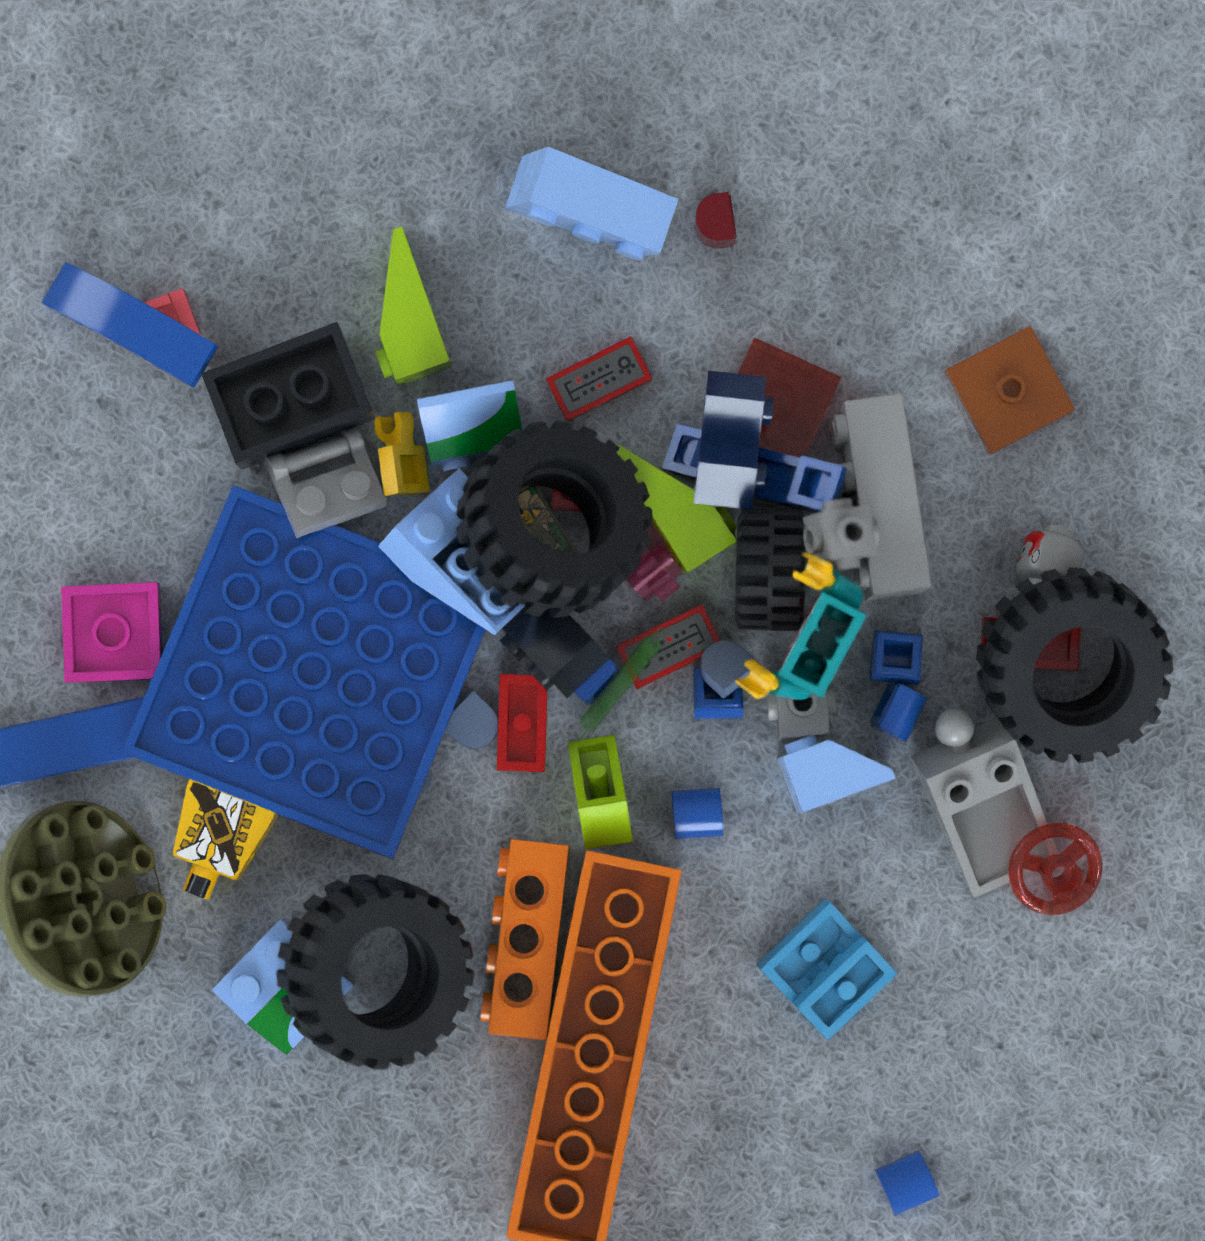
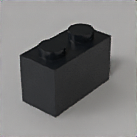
M524 608L521 609L502 628L506 635L499 640L518 661L526 655L534 663L527 670L546 691L555 685L566 698L609 660L608 656L594 639L570 615L553 618L549 615V609H546L540 616L527 614L524 612Z

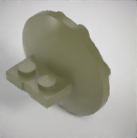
M66 801L44 807L28 816L10 836L0 859V923L6 940L21 965L46 987L58 993L75 997H92L116 991L129 984L144 970L155 952L162 929L163 916L166 913V901L161 893L155 867V855L152 849L143 842L139 834L122 817L95 803ZM154 869L159 892L151 891L138 895L134 876L150 872Z

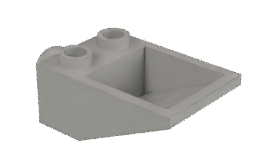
M948 709L941 713L936 720L935 732L942 743L911 756V759L972 897L976 898L1060 860L1061 857L1016 740L1006 731L998 718L974 728L970 715L961 709Z

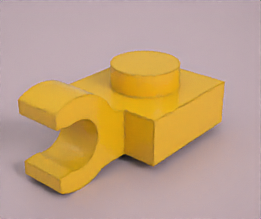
M395 412V428L393 417H375L374 427L376 435L387 445L386 447L378 448L384 496H415L430 493L424 445H414V419L411 412Z

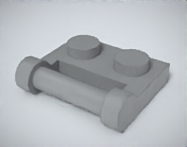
M357 426L342 430V436L283 456L278 452L265 457L269 474L296 538L386 507L387 498L384 496L383 489L365 450L364 441ZM346 454L349 455L352 462L351 465L296 484L292 483L289 476L290 473Z

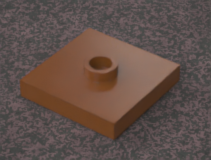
M1031 326L945 370L950 383L989 455L1075 411L1070 398Z

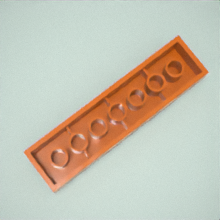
M586 850L506 1235L508 1239L518 1241H606L679 888L681 869Z

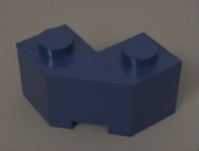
M708 370L694 503L752 510L754 491L764 492L767 463L758 462L761 425H771L774 403L773 396H765L766 377Z

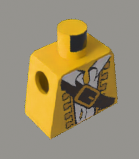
M189 779L173 848V856L193 863L182 890L210 900L219 875L240 880L279 815Z

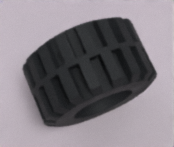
M742 509L737 518L735 621L739 630L798 631L804 618L805 583L793 577L794 571L800 574L805 571L806 557L803 556V553L806 552L804 544V515L801 510Z

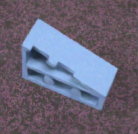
M548 146L522 156L505 209L528 216L530 219L541 224L570 230L573 236L591 243L603 241L615 245L616 253L634 260H642L643 255L649 256L661 253L678 198Z

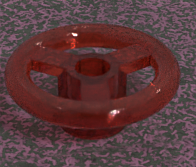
M1067 823L1045 824L1027 833L1014 848L1008 867L1010 886L1016 898L1028 909L1044 915L1066 914L1085 904L1096 891L1102 876V857L1095 840L1083 829ZM1064 837L1074 841L1061 854H1052L1044 858L1029 853L1038 843L1049 838ZM1086 854L1088 872L1083 882V873L1076 864V861ZM1064 867L1061 875L1052 877V873L1056 868ZM1023 869L1039 873L1044 886L1052 894L1053 901L1040 899L1029 891L1023 879Z

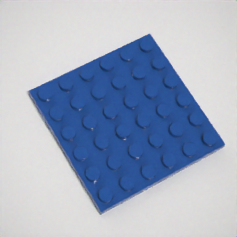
M233 485L121 752L394 860L486 629L412 582L378 547L380 542L336 525L296 538L282 504Z

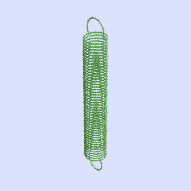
M646 636L638 645L641 647H637L635 650L637 653L631 654L630 657L632 658H628L627 662L619 669L618 673L607 684L610 685L606 686L605 689L607 690L604 693H600L596 701L588 708L586 712L588 714L586 716L584 714V717H581L580 723L582 720L583 723L585 721L590 725L585 720L589 715L593 719L591 724L594 726L591 727L597 729L601 721L609 714L605 711L610 712L613 705H616L620 697L631 686L632 681L634 682L635 677L640 675L639 673L647 666L648 662H650L662 645L660 644L659 646L658 643L654 642L657 645L655 646L649 641L651 639ZM644 645H646L650 650L653 651L651 652L653 655H651L647 650L644 649L646 648ZM640 651H642L645 655L649 657L647 658L648 660H646L643 656L640 655L642 654ZM586 728V732H587V730L590 731V732H594V731H595V730L592 729V728H590L591 730H589L588 728Z

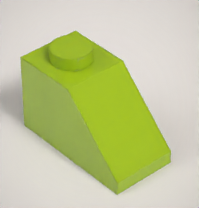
M615 734L567 742L585 850L633 842Z

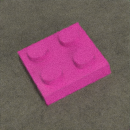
M160 583L61 586L64 682L89 683L152 680L163 653Z

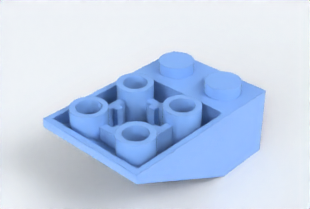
M457 469L401 520L378 547L412 582L495 635L525 605L517 602L513 607H510L499 600L502 595L501 592L493 586L487 590L478 581L482 573L477 566L473 569L469 568L463 556L469 549L468 545L458 542L456 530L463 521V519L458 518L456 512L458 501L464 495L462 488L468 477L460 469Z

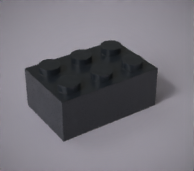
M338 322L201 373L235 464L241 470L266 461V456L278 452L281 454L288 453L340 433L342 430L375 419Z

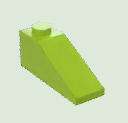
M402 226L393 229L379 334L384 348L375 351L384 378L394 375L398 386L452 367Z
M619 444L617 445L620 449L616 453L624 461L630 458L639 470L634 476L638 483L644 482L650 496L644 502V507L652 509V526L683 575L737 542L732 532L737 530V526L725 507L719 506L715 508L713 505L694 503L695 490Z

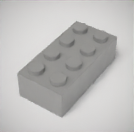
M903 393L844 401L838 415H834V421H831L834 449H843L845 463H841V465L847 468L840 493L842 497L850 496L852 507L870 505L871 517L875 518L879 528V542L876 546L877 554L860 559L861 568L852 570L853 581L864 591L865 601L921 594L932 586Z

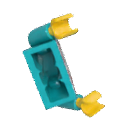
M809 552L803 553V556L808 558L805 571L802 574L794 571L793 577L817 590H822V592L818 593L792 640L780 671L770 672L756 660L751 659L744 664L751 670L749 675L742 680L736 679L735 681L757 699L764 697L767 693L773 696L796 700L809 698L812 693L823 698L867 614L858 610L864 596L861 587L850 578L833 569V565L830 562Z

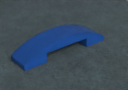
M65 262L42 301V304L81 326L89 328L195 388L202 376L201 373L205 371L218 349L216 344L169 316Z
M677 423L662 469L696 480L702 430ZM759 447L758 462L767 463L764 492L754 491L753 498L818 513L823 511V502L837 500L847 468L803 455L799 458Z

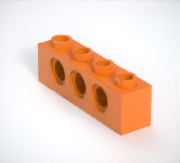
M511 839L510 848H500L497 876L506 877L504 897L495 896L492 914V925L501 926L499 944H489L486 973L495 974L493 993H483L480 1018L482 1022H489L488 1034L547 1040L569 845ZM535 876L542 882L544 894L537 903L527 904L518 898L516 886L522 877ZM521 924L532 926L538 934L537 946L528 952L518 951L513 947L510 940L513 928ZM514 973L527 975L533 985L531 995L523 1000L511 998L505 990V981L508 976Z

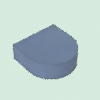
M718 641L709 645L704 650L701 657V675L704 681L724 699L740 687L735 682L736 679L742 680L751 672L744 665L745 662L756 659L735 642Z
M473 690L453 711L446 731L462 746L478 749L487 746L495 738L498 731V718L494 710Z

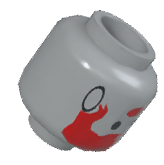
M1047 525L1045 530L1033 531L1024 538L1016 565V576L1021 582L1029 579L1033 585L1042 582L1041 572L1056 569L1061 576H1067L1069 567L1081 568L1084 559V549L1079 542L1072 538L1073 532L1058 525Z

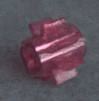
M659 544L652 551L649 548L640 557L641 563L626 579L645 602L654 595L661 602H664L680 588L675 578L683 570L665 547Z

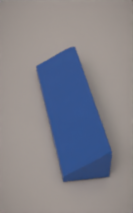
M144 697L0 728V787L133 758L121 751Z

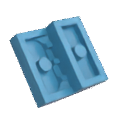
M826 898L756 964L827 1040L836 1034L898 974Z

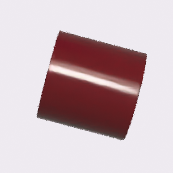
M728 192L709 195L697 207L694 222L695 232L699 240L708 247L717 249L733 247V244L736 242L737 236L731 194H728Z

